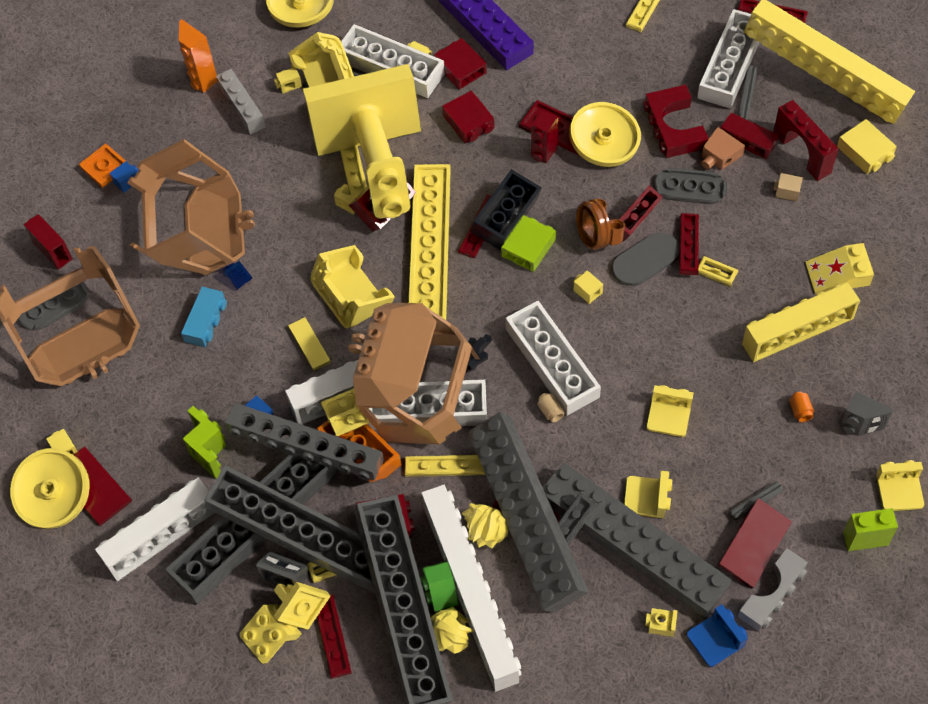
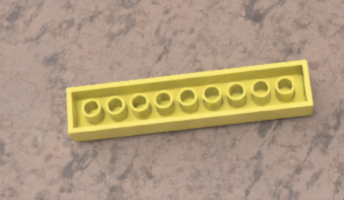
M761 0L756 6L743 32L763 46L776 52L779 56L784 57L810 75L818 78L823 83L836 89L839 93L849 97L855 103L883 118L886 122L894 124L915 93L913 89L767 0Z

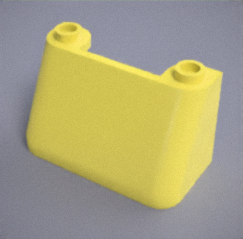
M317 32L288 53L292 66L303 70L309 87L354 77L344 47L339 38L334 35Z
M355 245L318 254L311 272L312 285L345 328L360 324L372 316L375 308L386 303H392L395 298L388 288H382L378 292L361 270L363 255Z

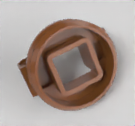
M602 199L583 201L576 211V224L580 238L592 250L605 248L608 244L611 246L620 244L624 236L625 223L618 219L609 220L606 212L607 203Z

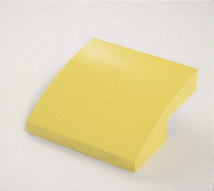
M354 388L321 402L328 421L337 437L370 423L356 406Z

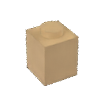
M781 173L780 179L775 180L773 189L777 191L775 197L797 202L803 177Z

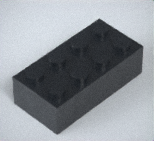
M511 169L473 221L470 232L501 250V247L524 215L528 214L539 198L542 187Z

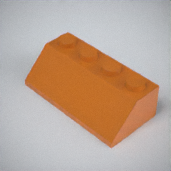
M181 19L179 21V44L181 47L180 51L184 57L183 61L188 70L187 74L191 80L190 84L195 90L199 89L204 93L217 82V74L208 41L204 34Z
M328 420L317 428L319 431L336 436ZM368 424L339 436L340 438L382 451L384 461L375 481L387 478L401 466L400 455ZM357 460L354 463L360 464L363 460Z

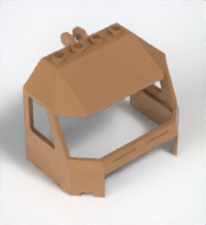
M185 139L140 161L137 166L138 172L134 178L131 177L127 184L142 193L144 249L135 243L129 244L130 246L162 265L203 275L223 268L245 254L243 230H250L255 226L254 220H250L254 218V213L251 210L242 212L241 194L228 170ZM198 161H202L218 174L202 180L180 172V170ZM165 178L195 185V189L184 205L186 230L157 244L155 195Z
M95 246L87 247L86 250L73 248L82 267L15 302L4 284L0 288V319L36 381L63 386L89 373L95 379L97 378L95 368L100 366L104 373L108 372L105 365L117 356L124 355L133 345L140 324L110 266ZM104 278L113 292L116 293L124 308L103 310L39 344L28 358L20 345L22 339L13 325L20 315L87 279Z
M386 303L375 308L367 334L355 333L351 337L352 341L361 343L363 346L350 344L348 347L349 352L360 354L353 376L356 406L387 442L441 444L446 440V436L453 431L456 433L462 428L454 418L455 408L470 353L475 359L480 358L458 328L424 306L423 303ZM430 345L459 346L442 409L422 423L398 408L399 404L417 392ZM369 408H384L403 422H381Z

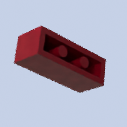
M542 109L531 124V156L538 162L547 163L557 150L558 117Z
M730 113L720 128L744 144L745 150L766 160L777 145L779 136L773 131L767 130L733 113Z
M650 185L619 219L625 223L623 241L636 230L663 198Z

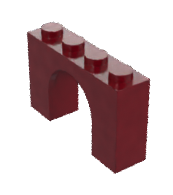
M686 84L646 93L645 101H643L644 111H648L649 124L654 126L655 139H659L660 151L665 154L666 158L703 150L704 145L709 140L703 125L678 130L671 128L663 120L671 112L690 108L692 97Z
M794 100L780 106L773 130L775 134L779 135L778 139L784 145L799 135L805 142L809 153L806 170L816 181L830 175L839 148Z

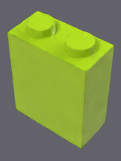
M524 215L501 247L502 257L534 272L555 242L556 230L551 226L539 223L534 218Z
M893 508L851 514L843 531L848 551L889 546L898 529Z

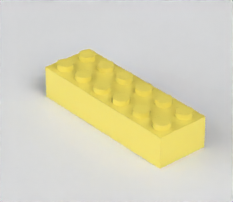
M849 283L836 285L831 290L820 292L811 299H803L797 305L787 306L776 314L771 313L762 320L750 322L746 326L742 345L751 360L756 362L854 319L860 299Z

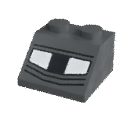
M856 391L846 409L840 427L846 433L857 436L884 430L894 409Z
M269 552L256 565L261 579L274 585L279 583L285 586H294L296 582L304 584L309 574L305 562L299 559H295V561L288 559L285 554L280 552L276 554Z

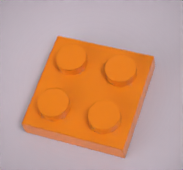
M104 144L83 160L79 167L100 187L104 188L112 181L109 173L126 160L109 145Z

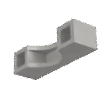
M229 69L217 75L216 78L220 90L225 98L229 99L234 105L248 133L251 135L266 128L263 115L233 70Z
M786 548L773 568V572L778 579V589L768 596L751 595L739 611L738 618L758 632L762 627L766 629L773 620L770 617L774 611L778 613L784 605L783 598L786 595L790 597L796 588L794 583L797 579L802 581L808 571L805 568L808 562Z

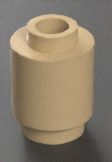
M544 393L538 398L537 406L547 420L554 423L564 416L563 407L553 393Z

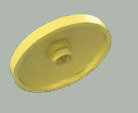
M266 0L270 15L280 24L289 27H306L325 18L332 9L334 0Z
M608 102L588 104L575 114L570 125V140L576 152L588 162L598 166L614 167L624 164L635 155L640 145L641 131L636 119L627 110L616 104Z
M47 448L32 453L21 462L13 475L10 487L13 507L25 522L39 528L53 529L68 524L82 511L89 495V477L84 465L73 454L61 449Z

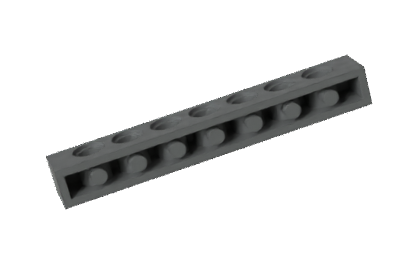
M234 403L225 421L228 432L233 436H243L251 442H261L269 448L282 449L289 455H300L307 461L314 460L320 462L325 467L330 468L332 466L338 468L343 473L356 474L363 480L371 479L375 481L384 461L382 451L238 403ZM248 423H253L251 426H245ZM266 429H271V430H270L269 432H267V433H264V432H263V431L266 430ZM289 435L288 438L281 439L282 436ZM307 441L305 445H299L301 442ZM321 447L326 448L324 451H317ZM340 453L345 454L343 457H336ZM357 460H363L360 464L354 463Z

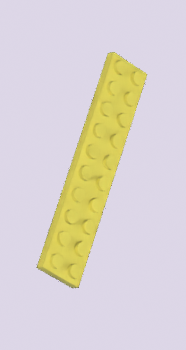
M450 164L415 165L414 190L416 193L413 195L409 303H423L424 306L446 320Z

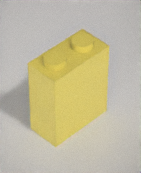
M867 119L843 134L839 138L837 145L866 174H869L871 171L876 172L884 162L889 163L895 157L894 153L897 147Z

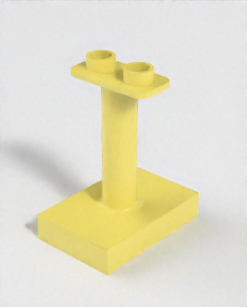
M409 64L304 88L303 92L318 156L337 152L342 148L345 150L353 148L355 145L361 146L367 165L366 173L375 216L380 219L387 217L395 218L409 211L410 200L404 163L400 157L392 156L387 139L421 131L414 78Z

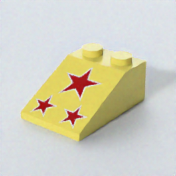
M864 243L843 246L805 261L815 294L827 292L839 284L849 283L852 288L870 286L874 276Z

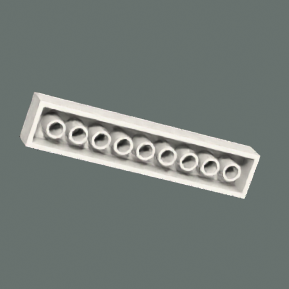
M444 484L421 492L425 513L443 559L449 564L458 598L470 628L474 629L472 634L495 692L518 684L519 676H521L520 662L518 657H513L512 642L509 637L506 638L504 631L506 628L502 618L498 619L496 602L494 599L491 600L490 587L487 580L484 581L483 570L480 562H476L474 547L472 544H469L468 532L465 525L462 526L460 521L461 515L458 508L454 506V497L451 490L447 491Z

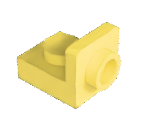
M344 183L334 194L335 203L354 215L355 212L349 207V204L355 198L349 195L348 185Z

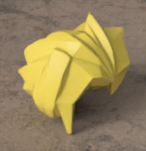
M471 503L469 508L461 513L467 521L466 527L469 529L468 540L477 542L478 548L484 545L493 548L496 543L502 542L508 534V525L498 509H493L483 504L475 505Z
M454 607L440 610L430 617L439 651L447 649L455 654L468 647L469 643L467 640L469 638L467 633L474 632V629L466 627L465 623H469L468 620Z

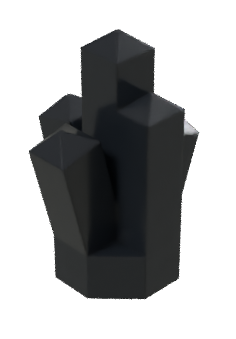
M485 334L484 337H480L478 340L470 337L468 342L480 359H475L470 353L467 364L468 369L473 371L479 364L488 360V353L484 349L491 343V335Z

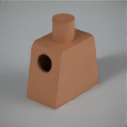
M718 127L703 147L702 157L705 159L701 164L706 170H709L713 165L722 170L743 156L745 145Z

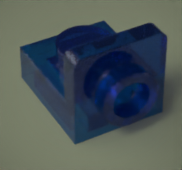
M240 261L225 266V271L222 274L224 277L227 276L237 290L253 279Z

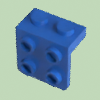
M722 604L715 608L713 616L687 632V638L709 667H714L745 647L748 639L745 629L737 625L734 621L733 613L728 608L725 609Z

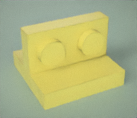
M296 582L294 586H285L278 583L274 591L283 603L274 617L277 621L309 629L330 598V595L327 591Z

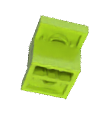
M192 406L188 410V414L194 429L183 438L189 454L217 479L221 472L219 468L221 465L216 459L218 458L217 454L226 447L224 442L225 436L221 433L222 428L217 422H211L208 419V415L202 409L198 410Z

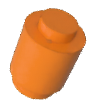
M803 392L792 394L789 403L795 418L799 422L811 420L814 417V410L808 394Z

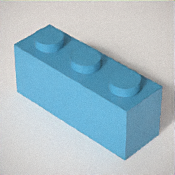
M201 287L181 332L184 342L206 347L207 342H211L214 326H218L220 321L221 310L224 311L227 305V300H225L222 291Z

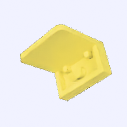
M654 385L647 430L684 437L687 431L694 393L686 389L677 390L665 385Z
M909 460L903 463L894 464V462H886L880 465L876 477L883 509L893 508V511L917 510L924 507L919 476L923 470L922 462Z
M661 471L660 479L629 476L626 484L625 505L640 516L664 518L665 512L670 510L671 498H667V492L672 490V479H669V472Z
M277 604L263 605L240 632V638L263 664L270 661L285 641L296 640L302 634L297 626L276 620L274 615L280 607Z

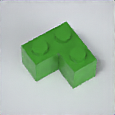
M444 561L423 567L424 576L420 577L423 589L425 591L428 590L425 592L428 604L433 605L434 611L459 605L448 562Z

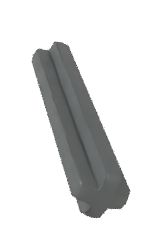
M777 481L732 508L730 510L731 517L734 520H738L749 512L756 499L759 498L766 502L781 493L782 486Z

